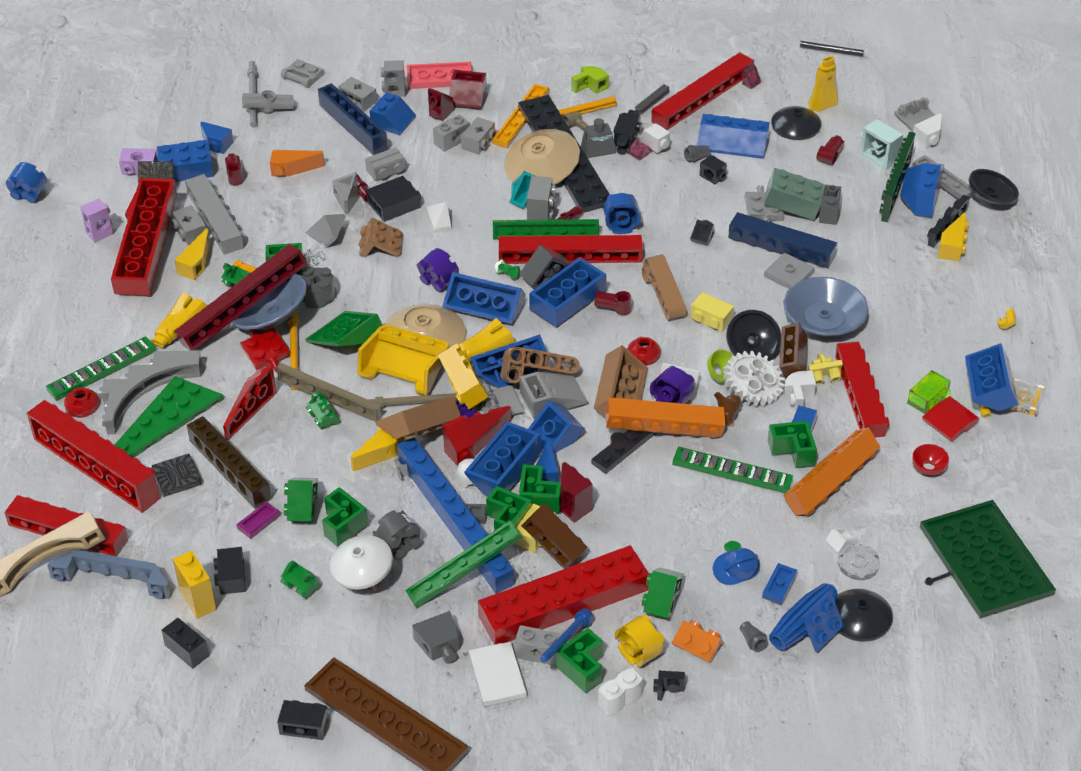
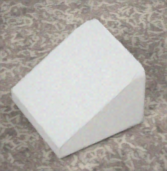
M832 528L826 538V541L836 552H842L858 542L846 528Z

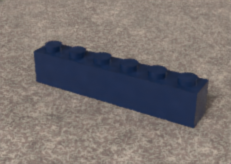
M330 83L318 89L319 105L373 155L388 149L387 133L336 86Z
M739 212L736 213L729 224L728 238L779 254L785 252L801 261L829 269L836 256L838 242Z

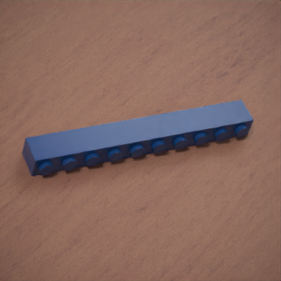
M413 437L397 444L400 463L407 465L411 479L465 551L486 537L487 533L416 438ZM501 553L477 568L495 594L514 586V570Z

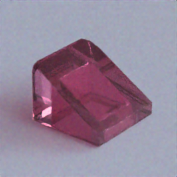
M753 64L743 71L742 85L753 89L761 83L756 65Z
M636 139L626 153L640 161L648 156L652 150L649 146Z

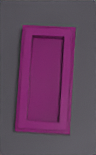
M266 501L237 523L236 526L240 532L252 539L279 518L281 514L278 509Z

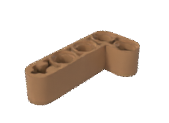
M660 254L645 258L642 266L643 280L645 283L651 282L666 319L672 320L686 316L685 303L665 256Z
M512 347L504 352L501 378L505 383H517L520 381V376H523L524 367L561 374H574L579 370L580 363L572 356ZM513 351H516L518 354L516 361L511 357ZM531 354L536 357L534 364L530 362ZM550 357L554 361L552 367L548 365V359ZM568 363L571 365V368H569L568 366H561V364ZM510 370H513L515 373L513 380L508 375Z

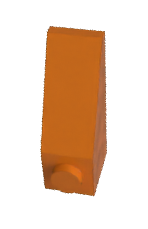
M272 150L270 159L271 176H292L325 165L323 151Z

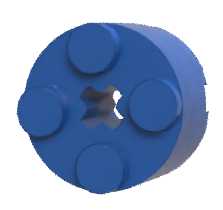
M21 162L16 165L6 180V186L11 192L10 196L16 200L19 198L25 199L30 203L36 201L47 183L46 175L42 171H37L35 165L27 162Z
M617 193L607 197L603 206L606 226L616 234L632 232V229L637 227L641 220L638 202L634 195Z

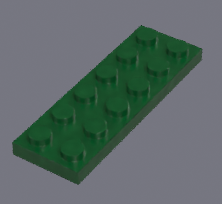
M909 132L907 138H903L901 148H899L898 156L894 162L893 168L895 169H891L890 177L885 187L886 190H883L881 197L883 203H881L879 213L882 214V222L888 223L904 181L906 169L910 165L916 135L914 132Z

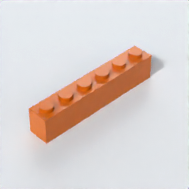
M608 397L605 408L606 428L722 438L726 426L724 407Z
M869 427L855 430L783 495L795 516L802 514L807 516L814 512L815 506L826 501L830 493L838 490L842 482L850 479L854 471L862 468L866 460L875 456V452L880 448V445Z

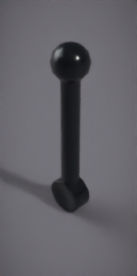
M947 572L934 578L928 577L924 582L926 585L931 586L934 582L949 577L951 574Z

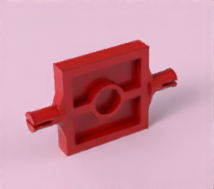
M274 327L262 333H259L257 329H249L253 337L240 342L241 348L256 371L271 365L274 371L277 372L278 362L290 355L289 349Z

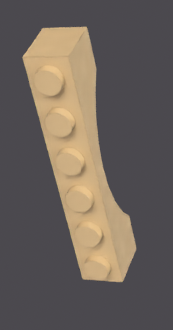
M89 511L80 515L76 519L1 558L0 596L11 591L19 578L42 559L65 550L88 549L105 540L92 513Z

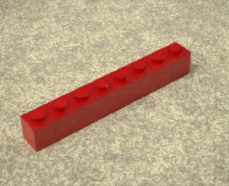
M741 52L732 56L661 104L655 106L651 112V122L658 124L665 130L672 128L752 75L754 72V60Z
M642 235L499 236V261L504 260L507 264H527L540 245L562 254L570 263L579 257L588 263H642Z

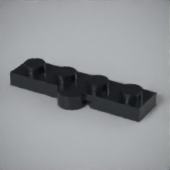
M963 194L959 200L954 202L953 207L946 209L944 217L942 219L939 218L936 226L930 228L927 234L929 238L928 246L934 248L940 242L942 232L967 211L969 196Z
M627 430L625 433L615 432L610 437V445L591 459V464L607 474L657 433Z

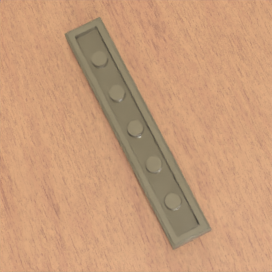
M283 363L277 366L279 381L312 395L316 392H322L328 402L370 420L378 421L381 419L380 404Z

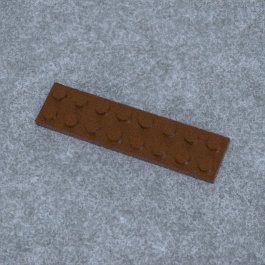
M334 657L304 685L305 691L424 771H451L469 752L468 745Z

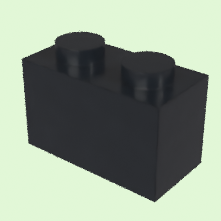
M242 547L217 549V558H213L214 570H218V574H214L215 587L219 586L220 595L246 592Z
M177 617L161 630L165 646L192 669L209 657L206 640L180 618Z
M284 700L277 721L279 735L323 740L329 720L327 705L305 703L298 700Z

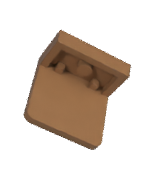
M371 218L367 225L362 226L360 230L361 239L358 243L360 247L359 255L366 257L373 246L397 257L401 254L402 231L375 218Z

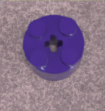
M440 248L430 251L417 264L421 275L419 277L421 282L425 285L431 284L438 292H441L449 284L452 272L459 273V268L455 261L452 263L449 260L451 256Z
M670 366L650 384V394L658 402L686 404L694 395L695 380L692 375L675 366Z

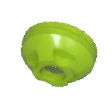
M723 349L716 350L709 356L707 368L713 379L725 384L726 380L723 379L725 373L723 371L728 360L733 355ZM714 366H718L720 368V375L714 371Z

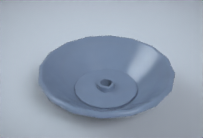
M292 275L233 320V325L249 330L273 328L285 323L304 298L307 288L306 281L301 275Z
M811 277L799 281L787 291L783 300L785 314L793 324L800 322L804 331L821 336H838L856 330L865 322L869 311L866 297L857 287L844 280L831 277Z

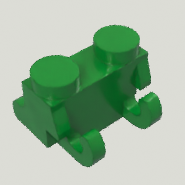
M224 263V273L221 277L222 283L231 287L232 284H237L251 272L235 265L231 266Z
M322 392L314 393L311 397L312 399L307 403L308 406L305 408L312 417L314 415L317 417L314 419L320 429L323 427L326 429L331 424L338 425L341 421L335 415L336 411Z
M293 560L287 564L281 575L282 579L280 582L289 589L291 586L295 587V592L304 599L307 596L310 597L315 589L319 590L322 586L311 571L303 568Z

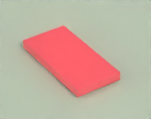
M471 62L407 65L408 89L450 87L454 70L472 71Z

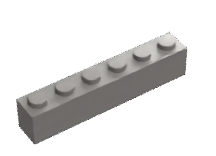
M205 174L185 180L188 196L223 255L244 249V234L238 230L236 220H232L231 212L226 210L223 200H220L218 191L214 190L212 181L208 180Z

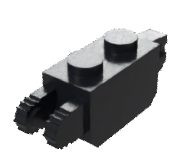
M637 110L621 113L617 119L613 133L617 153L620 155L626 154L628 148L632 149L634 142L637 143L638 132H641L642 122H640V115Z

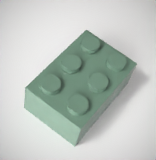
M774 168L767 184L764 204L814 220L822 203L824 184L801 175L789 173L783 169Z

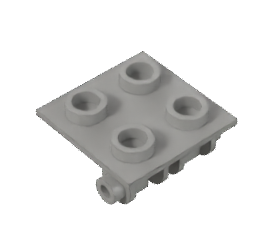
M924 97L917 101L914 100L907 104H902L898 107L897 111H894L912 131L915 124L935 116L927 108L929 104L928 98Z
M487 383L483 384L488 394V398L479 403L483 414L488 413L491 409L508 405L511 407V415L524 412L512 385L492 389Z

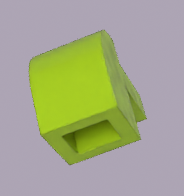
M582 67L581 73L571 77V90L577 93L589 88L595 94L609 88V74L599 67Z

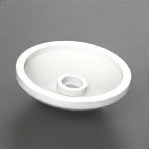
M372 535L353 537L343 542L333 553L330 561L332 576L338 584L349 589L371 587L379 583L389 573L393 562L392 552L388 544L379 537Z

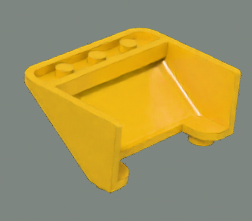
M380 326L358 349L357 375L363 376L366 379H374L376 374L380 372L416 383V393L427 395L431 391L442 365L438 355L447 350L449 344L444 340L395 326Z

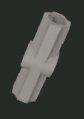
M265 90L261 94L243 93L242 95L243 108H260L264 112H272L274 109H293L294 106L293 95L275 94L271 90Z

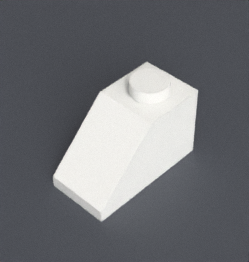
M940 113L914 125L915 141L925 149L937 144L939 141L942 118Z

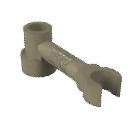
M578 111L562 116L568 127L578 125L584 130L586 126H589L581 120L582 117Z

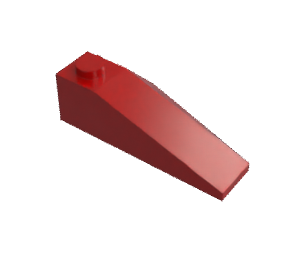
M269 365L256 371L244 383L223 425L226 440H230L277 394L273 366Z
M508 405L491 409L485 414L477 412L474 413V416L468 418L465 415L444 424V452L457 466L464 459L474 458L507 421L511 422V407Z

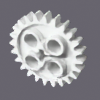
M744 351L742 355L737 353L735 357L732 356L723 371L725 373L723 379L726 380L725 386H730L728 391H734V395L740 396L741 402L745 399L747 400V405L753 402L756 407L759 402L762 406H765L766 402L770 405L772 401H776L785 386L783 384L785 378L781 377L783 374L781 371H777L779 365L773 366L774 360L768 361L767 355L762 358L760 352L756 356L753 351L749 355Z

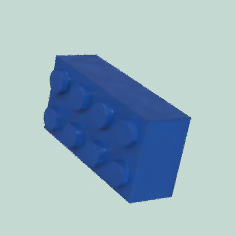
M579 257L529 293V310L557 327L594 300L597 291H606L607 274Z

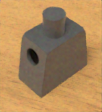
M450 611L412 625L413 639L431 660L442 657L445 663H451L456 659L455 652L459 650V637Z

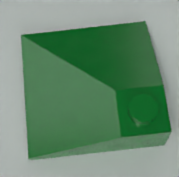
M344 311L307 337L305 341L306 343L331 346L364 344L383 325L378 314Z

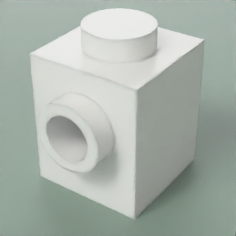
M655 123L644 130L643 144L658 153L669 146L670 132Z

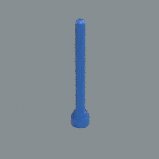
M582 608L575 614V621L540 656L542 663L548 662L581 627H587L593 621V614L590 610Z

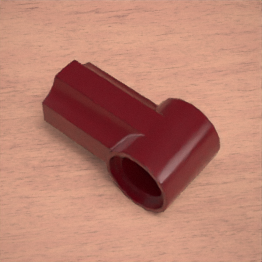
M838 135L831 137L825 146H820L816 159L834 165L838 153L844 147L845 141Z
M235 153L228 154L225 158L228 182L231 185H240L244 181L240 157L235 155Z
M597 291L594 305L596 307L614 309L618 315L625 316L630 314L632 310L631 294L627 291H619L616 294Z

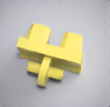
M819 353L817 359L812 360V365H808V371H813L816 385L824 382V375L829 376L830 382L840 381L841 368L843 366L842 360L832 361L831 357L825 358L823 353Z

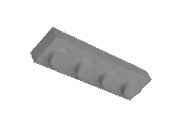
M924 155L913 161L912 167L926 162H936ZM944 168L940 187L958 199L963 194L969 197L975 195L969 184Z

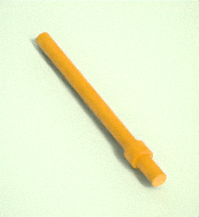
M296 308L288 319V325L290 326V367L298 370L297 326L299 325V316L297 315ZM291 386V389H292V390H297V389H298V388H295V387Z

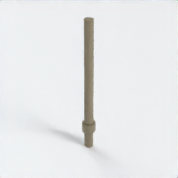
M456 393L395 398H383L381 396L368 400L380 404L381 408H384V406L430 403L453 395L455 401L458 399Z

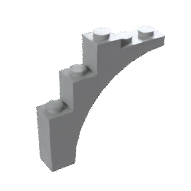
M200 350L154 351V357L150 359V365H129L128 373H125V379H104L103 387L99 388V397L104 402L106 413L102 415V426L106 427L107 434L116 433L118 423L126 410L147 392L169 383L175 376L182 379L201 377L202 359Z

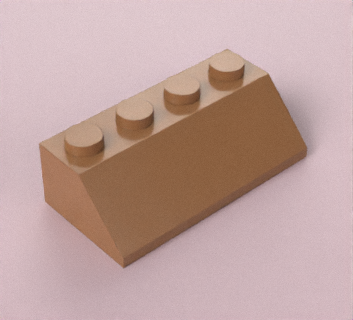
M623 345L605 356L593 408L604 418L608 397L641 400L648 367Z
M453 395L401 411L375 421V423L394 438L404 437L407 440L416 437V433L420 436L430 432L429 428L431 432L441 429V424L444 425L461 415Z

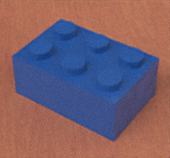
M208 140L157 146L158 162H173V179H175V182L185 181L203 174L207 178L214 177Z

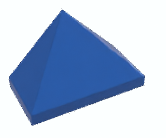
M547 443L536 465L543 466L544 481L558 482V469L551 443Z

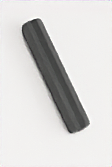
M665 84L660 86L637 104L635 111L637 110L639 114H642L669 92V86Z

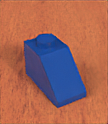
M201 121L202 137L204 140H208L209 150L224 154L233 143L232 129Z

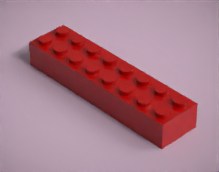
M139 179L111 276L114 294L151 295L177 198L175 179Z
M43 400L27 412L35 441L141 513L145 512L160 499L159 487L155 478L156 474L152 468L144 466L137 458H132L123 449L114 446L108 439H103L96 431H91L81 421L78 422L73 419L69 413H64L55 404H51L46 400Z
M629 545L478 600V617L494 645L511 642L516 639L520 625L543 630L573 619L575 614L582 608L592 612L646 592L649 589V586L646 585L649 573L633 547Z

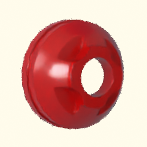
M638 337L632 340L627 347V350L646 366L656 363L661 356L660 345L649 337ZM640 343H648L649 346H647V347H642V346H640L639 344H640Z
M76 388L64 400L65 411L77 418L92 415L100 406L97 393L88 388ZM78 394H85L83 398H75Z
M923 444L913 451L912 463L923 474L937 475L946 470L949 456L943 448L937 445ZM932 464L935 468L927 469L923 465Z

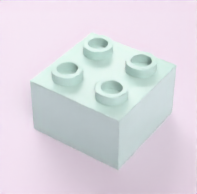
M876 119L863 128L860 155L887 170L894 165L899 148L902 145L903 134Z

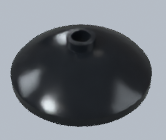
M788 106L774 113L771 119V126L781 137L790 140H806L819 133L821 119L814 111L806 107Z
M976 169L969 176L968 180L971 189L988 203L1009 205L1014 203L1019 196L1016 185L998 172L988 169Z
M745 310L738 313L730 321L726 331V341L734 356L737 353L742 355L744 351L749 355L753 351L756 356L760 352L762 358L767 355V360L770 361L780 350L781 330L777 322L769 314L759 310ZM748 338H751L753 343H749Z
M859 588L845 590L837 595L838 599L835 603L844 625L838 633L854 641L868 642L883 637L890 630L893 622V611L889 603L881 595L871 590Z

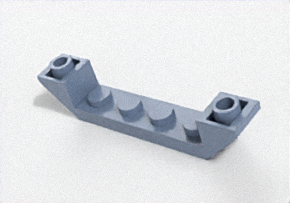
M74 550L50 561L47 565L51 579L57 581L71 582L76 570L79 569L85 572L90 571L103 575L140 580L147 583L149 596L170 599L171 597L168 582L155 563Z

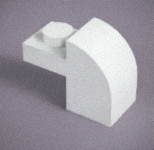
M813 371L794 372L785 381L784 399H789V403L793 405L795 413L798 405L803 406L804 398H813L815 395L816 382Z

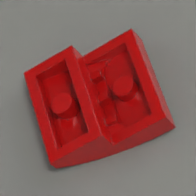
M951 396L937 403L922 416L924 422L950 442H953L963 431L967 432L980 420L978 416Z

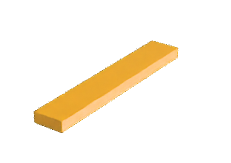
M534 84L522 101L548 95L549 87ZM518 106L492 139L493 145L508 149L527 123Z

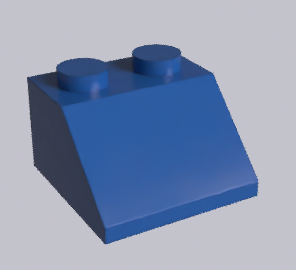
M387 92L370 110V118L384 131L399 136L416 118V114L400 96Z
M548 401L528 429L541 434L543 449L547 443H551L553 453H556L574 444L585 428L563 405Z

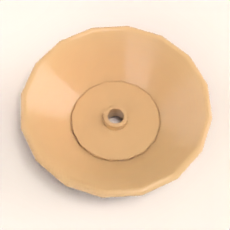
M557 129L538 130L525 135L513 144L506 154L504 168L507 177L512 182L524 170L538 177L553 178V185H555L572 173L578 164L580 149L577 141L567 132Z
M417 304L404 307L392 314L384 323V325H391L444 340L449 344V348L456 343L459 345L465 341L466 328L462 319L451 309L443 308L440 305Z

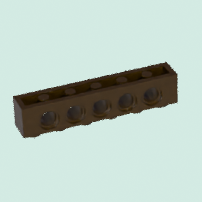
M204 416L186 425L189 441L254 509L261 506L264 502L272 500L269 483Z

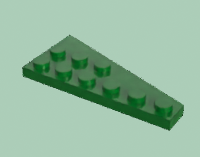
M175 376L114 446L123 449L129 456L135 458L145 451V447L153 442L156 444L161 441V437L165 434H172L192 421L199 412H206L210 409V405L216 401L218 403L223 401L224 396L219 392Z

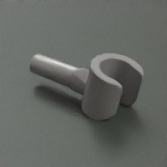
M395 458L394 462L397 465L396 471L399 479L401 480L402 476L405 475L410 476L407 465H402L399 459Z

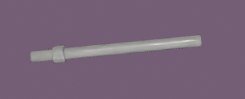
M250 61L249 69L247 70L249 93H256L255 78L257 77V70L255 69V62ZM249 108L250 126L256 127V108Z

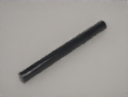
M800 41V47L862 57L864 55V50Z

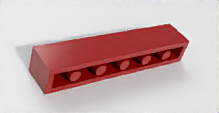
M859 341L837 343L835 359L836 361L842 360L841 377L858 428L869 427L875 438L885 437L886 429L889 428V419L884 415V404L880 403L879 390L875 389V379L870 374L869 362L865 360V350L861 349Z
M16 495L4 512L8 526L42 536L84 514ZM95 518L105 540L88 549L117 557L128 541L125 526L104 521L101 518Z

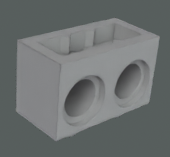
M404 60L384 61V67H381V77H384L382 91L405 97Z

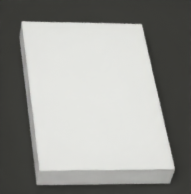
M511 642L469 650L470 661L484 707L526 698V690Z

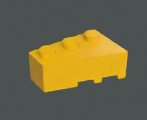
M457 343L438 355L449 375L448 379L461 405L465 403L468 409L488 398V394L473 365Z

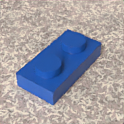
M778 563L763 591L762 598L782 605L797 576L798 570Z

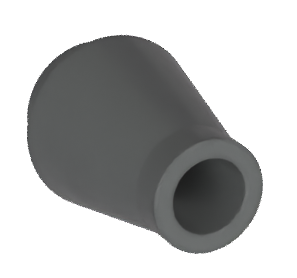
M688 145L684 149L685 159L691 162L710 155L708 145Z
M749 621L743 622L740 625L739 629L751 650L758 652L767 646L768 640L765 633L753 626Z

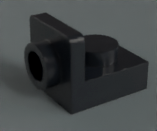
M697 220L690 240L708 246L711 235L715 232L714 224L708 220Z
M659 670L658 679H654L653 692H657V700H662V690L684 692L685 672Z

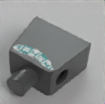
M597 118L594 120V125L584 128L581 148L587 158L616 154L613 133L609 124L604 123L603 119Z

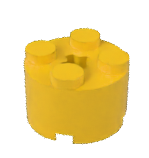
M647 615L636 617L615 631V640L619 638L620 641L618 649L631 665L636 663L638 664L637 667H641L662 653V644L665 642V638L661 632L656 631Z

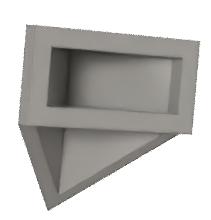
M356 172L332 180L333 194L345 214H349L359 199Z
M344 214L324 215L305 233L327 248L337 239L346 216Z

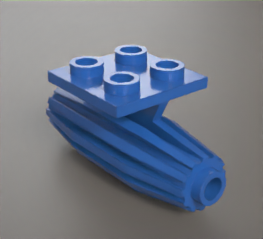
M823 583L805 594L781 617L769 634L771 644L775 648L784 651L808 634L814 651L818 652L844 627L835 603L838 599L837 589L832 584Z

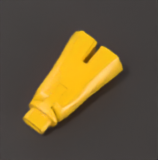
M833 56L823 58L822 63L817 68L814 88L808 101V107L813 111L819 112L838 105L836 63Z
M182 293L169 314L159 324L155 337L151 340L152 343L161 348L166 344H170L177 338L174 330L207 306L205 302L198 298L192 299L190 295Z
M495 318L477 334L460 343L459 346L471 362L470 357L515 343L512 333Z

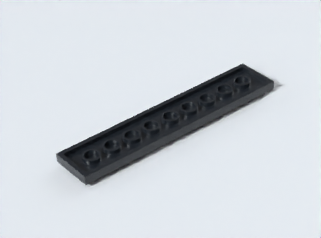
M549 95L518 102V108L532 132L544 129H557L567 132L576 140ZM577 141L580 149L578 164L562 182L576 206H579L582 213L603 208L610 194Z

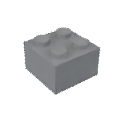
M531 177L527 195V220L553 219L552 209H555L556 199L553 198L556 190V185H553V178Z

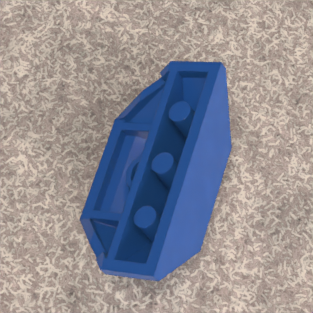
M926 162L906 169L900 197L912 210L914 216L933 217L944 164Z
M539 334L470 357L476 374L479 378L496 388L517 384L505 383L501 378L504 352L512 347L547 352L541 335ZM513 351L511 354L514 361L518 358L516 351ZM531 354L530 362L534 364L536 357ZM524 367L523 376L535 373L538 369ZM510 370L508 375L513 380L515 373L513 370Z

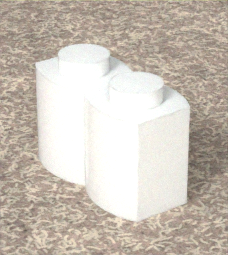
M633 668L622 671L616 679L609 680L600 686L598 690V706L607 716L618 713L623 709L624 705L631 704L642 695L643 678Z

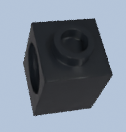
M713 155L700 162L699 176L714 185L725 179L727 163Z

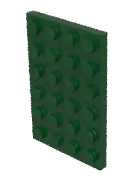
M994 500L920 522L921 530L980 618L1055 594L1056 588Z

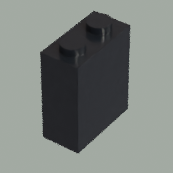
M404 176L366 189L367 203L383 222L421 208L420 200L422 198L420 192L415 190L412 183Z

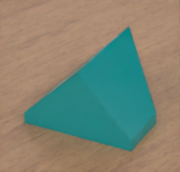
M523 170V173L512 182L510 203L523 209L527 207L531 177L535 175Z

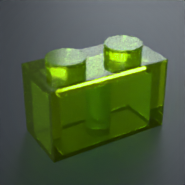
M931 370L909 390L907 404L924 414L927 413L937 403L949 396L951 381Z

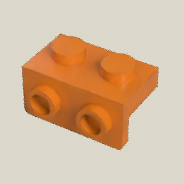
M683 620L672 644L711 663L719 646L724 644V641L720 639L721 634L711 629L706 632L701 629V624L690 620L689 623Z

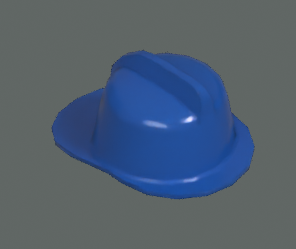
M747 548L723 553L713 563V575L719 582L726 585H734L756 577L760 571L758 555Z

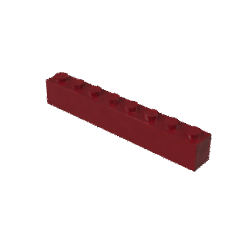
M288 244L174 330L180 343L188 350L194 351L306 266L308 263L300 249Z

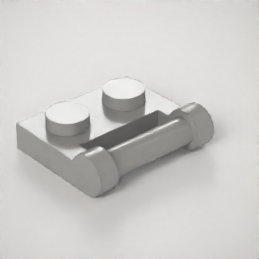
M299 59L287 69L284 68L281 71L282 78L292 79L308 88L324 75L323 68Z

